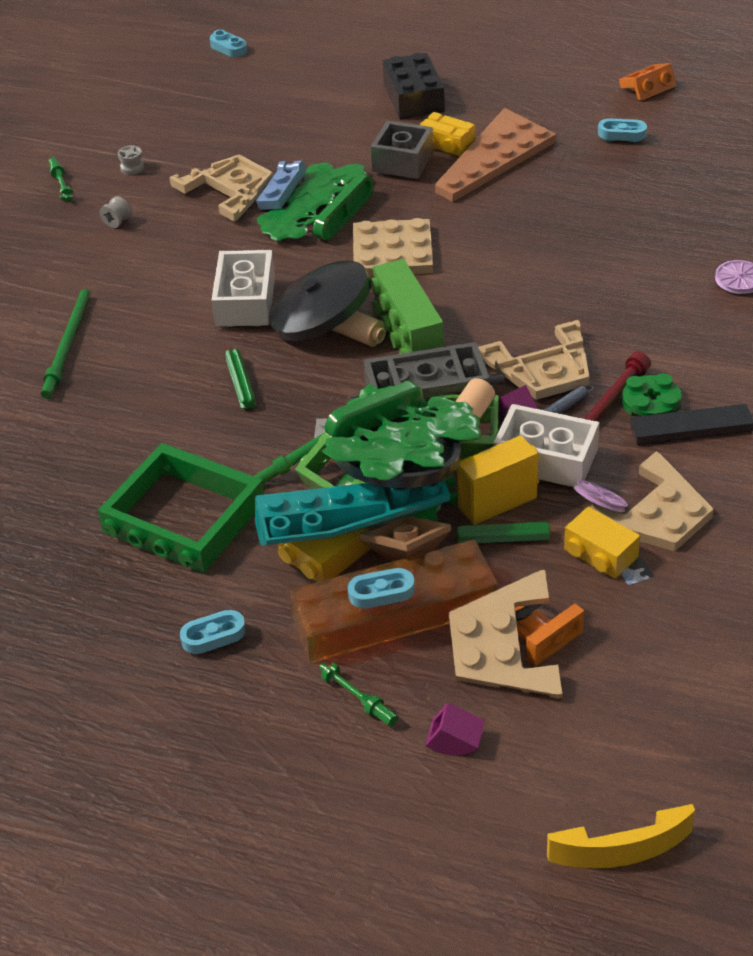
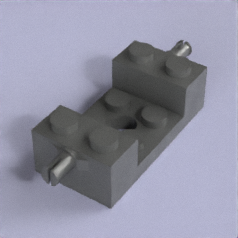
M476 342L364 360L366 387L368 384H372L381 389L395 386L405 381H411L421 387L424 398L449 393L460 395L469 381L476 378L485 380L490 385L504 384L502 371L488 374ZM359 395L349 396V400L358 398Z

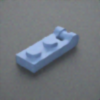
M280 161L278 163L277 172L256 200L259 210L281 209L305 174L306 166L304 161H294L291 164L288 161Z

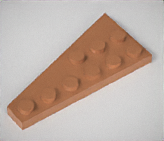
M504 108L435 184V193L454 202L556 143V134Z

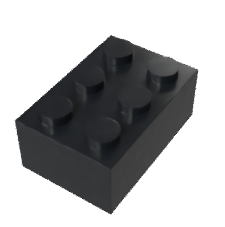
M414 53L404 57L394 56L383 60L384 86L399 119L429 115L433 112H445L444 86L428 53Z

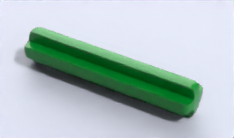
M236 348L232 351L227 350L225 353L226 361L240 406L244 410L248 408L253 409L256 406L255 396L241 353Z
M548 522L465 525L457 527V541L460 545L545 541L550 539V525Z

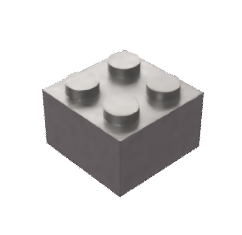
M386 121L371 145L372 172L419 179L434 153L433 127Z

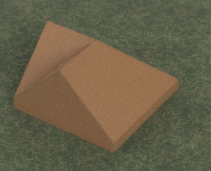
M408 516L360 533V540L383 558L410 565L429 556L451 531L450 524Z

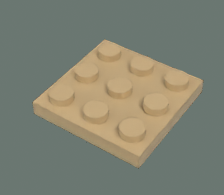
M414 218L412 220L362 221L353 223L354 261L362 264L370 277L373 276V266L400 259L406 261L413 274L433 273L430 219Z

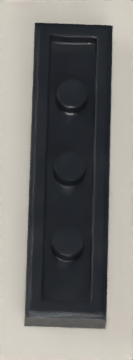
M747 404L630 417V427L636 444L640 445L753 431V418Z

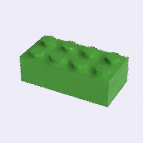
M400 259L373 266L374 278L370 280L375 300H372V309L375 316H379L381 321L384 322L386 332L390 334L392 346L398 348L399 354L444 347L443 321L406 261Z

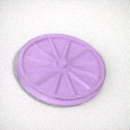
M731 260L722 263L716 269V283L722 289L732 293H752L753 263L745 260Z
M578 480V485L574 486V489L580 495L604 508L625 512L624 507L628 506V503L619 495L592 482Z

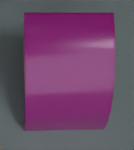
M526 385L498 398V416L503 422L512 404L538 409Z
M448 702L432 719L425 746L436 752L448 755L472 753L479 747L485 720Z

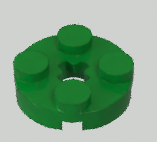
M669 374L631 376L627 379L626 386L623 389L622 405L624 410L632 415V412L640 416L672 413L676 410L679 411L682 394L680 388L673 382V378Z

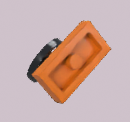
M574 603L552 620L537 610L541 604L515 608L518 635L526 641V660L534 667L583 633L584 610Z

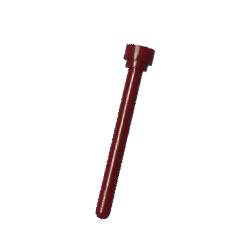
M633 352L625 362L626 366L623 374L584 419L597 422L622 393L627 379L631 376H643L651 367L650 358L643 352Z

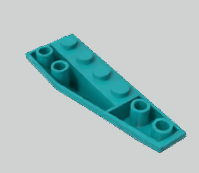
M445 480L434 484L412 488H391L361 483L256 495L255 525L260 545L331 538L387 524L449 501L450 493Z

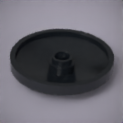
M337 261L318 267L300 277L278 297L270 312V324L280 338L289 341L306 340L324 334L343 323L360 308L369 295L371 278L365 267L356 261Z
M399 417L392 420L391 422H405L409 420L410 417ZM377 426L370 430L377 431L380 426ZM365 436L360 437L363 441L369 440ZM439 437L437 442L444 445V453L440 454L444 459L443 467H423L412 461H404L403 472L390 480L365 477L360 469L361 462L336 461V463L349 476L368 484L391 488L421 487L440 482L451 476L458 469L461 459V445L459 440Z

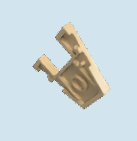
M239 154L211 163L212 168L203 171L195 168L191 170L190 175L179 178V175L176 174L169 177L171 186L184 194L206 183L231 197L218 205L219 213L235 222L261 195L273 178V172Z
M579 320L555 326V336L562 345L515 358L511 357L501 341L478 347L486 364L497 372L502 371L503 376L519 388L526 385L535 400L589 385V371L586 354L583 349V338L581 337Z
M657 451L639 465V475L657 484L658 487L629 512L624 514L595 503L590 506V508L639 534L640 542L674 552L713 518L714 511L708 502Z
M545 570L533 573L449 612L455 674L458 681L500 688V686L522 690L523 693L535 692L546 694L556 699L563 698L558 665L524 669L521 661L515 608L550 603Z

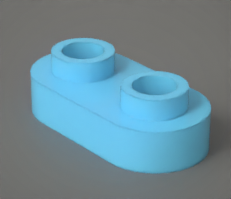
M216 30L210 35V45L214 50L230 57H240L247 53L246 41L225 30Z
M604 119L598 124V135L605 141L622 140L635 143L646 137L647 124L641 120Z
M393 568L354 577L348 584L349 601L355 607L363 609L402 602L411 598L415 592L414 576L410 571L403 568Z
M224 610L186 623L180 630L183 649L192 654H200L239 641L246 632L244 617L238 611Z

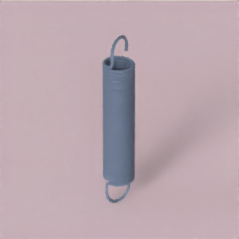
M591 385L580 386L544 409V411L562 414L588 397V391L585 387H592L590 391L594 387Z

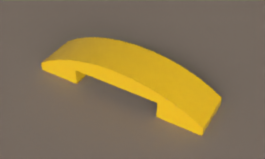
M693 804L660 810L656 812L655 825L588 839L584 826L549 833L547 835L548 861L577 868H613L642 862L668 851L692 832L695 808Z

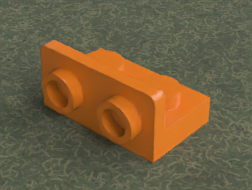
M672 63L653 64L619 79L620 87L636 91L639 101L676 86Z

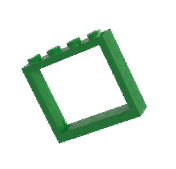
M161 443L98 509L102 532L109 534L110 537L126 541L137 548L141 547L151 551L159 557L178 562L186 568L190 567L205 573L254 516L255 496L264 495L263 481ZM164 473L234 500L198 542L127 514Z

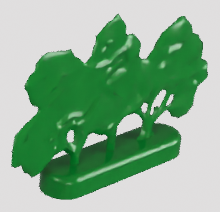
M328 162L312 164L306 169L303 176L305 182L298 183L285 204H288V207L269 211L259 216L257 222L261 225L262 233L271 235L270 238L277 242L285 238L298 239L305 236L308 231L306 225L314 222L313 232L315 237L322 240H330L370 199L374 188L373 179L371 176H367L366 170L363 169L365 165L348 164L334 169V166ZM340 192L334 199L335 193ZM329 204L319 215L316 214L318 207ZM306 217L312 218V219H307L306 222H299V223L297 222V220L302 219V218H306Z
M405 381L334 410L325 423V432L330 438L326 439L325 445L327 448L323 449L322 452L335 461L361 462L360 469L365 477L390 480L403 472L404 461H412L423 467H443L444 459L440 454L444 453V445L437 442V438L443 437L460 441L477 440L481 438V430L478 428L480 418L471 413L473 407L465 401L454 402L444 396L432 397L427 402L428 407L418 408L423 398V391L415 383ZM430 408H436L438 411L430 410ZM424 411L436 414V416L425 417L417 414L416 412H420L421 414H423ZM408 413L410 415L409 420L405 422H391ZM413 416H418L420 419L414 420ZM377 426H380L377 431L370 430ZM365 436L369 440L363 441L360 437Z

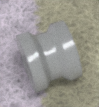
M129 145L118 151V158L121 161L120 170L123 174L135 175L144 170V162L141 160V148Z
M115 196L109 201V204H105L100 208L99 213L102 221L107 226L117 228L122 224L123 220H127L131 216L132 210L125 199Z

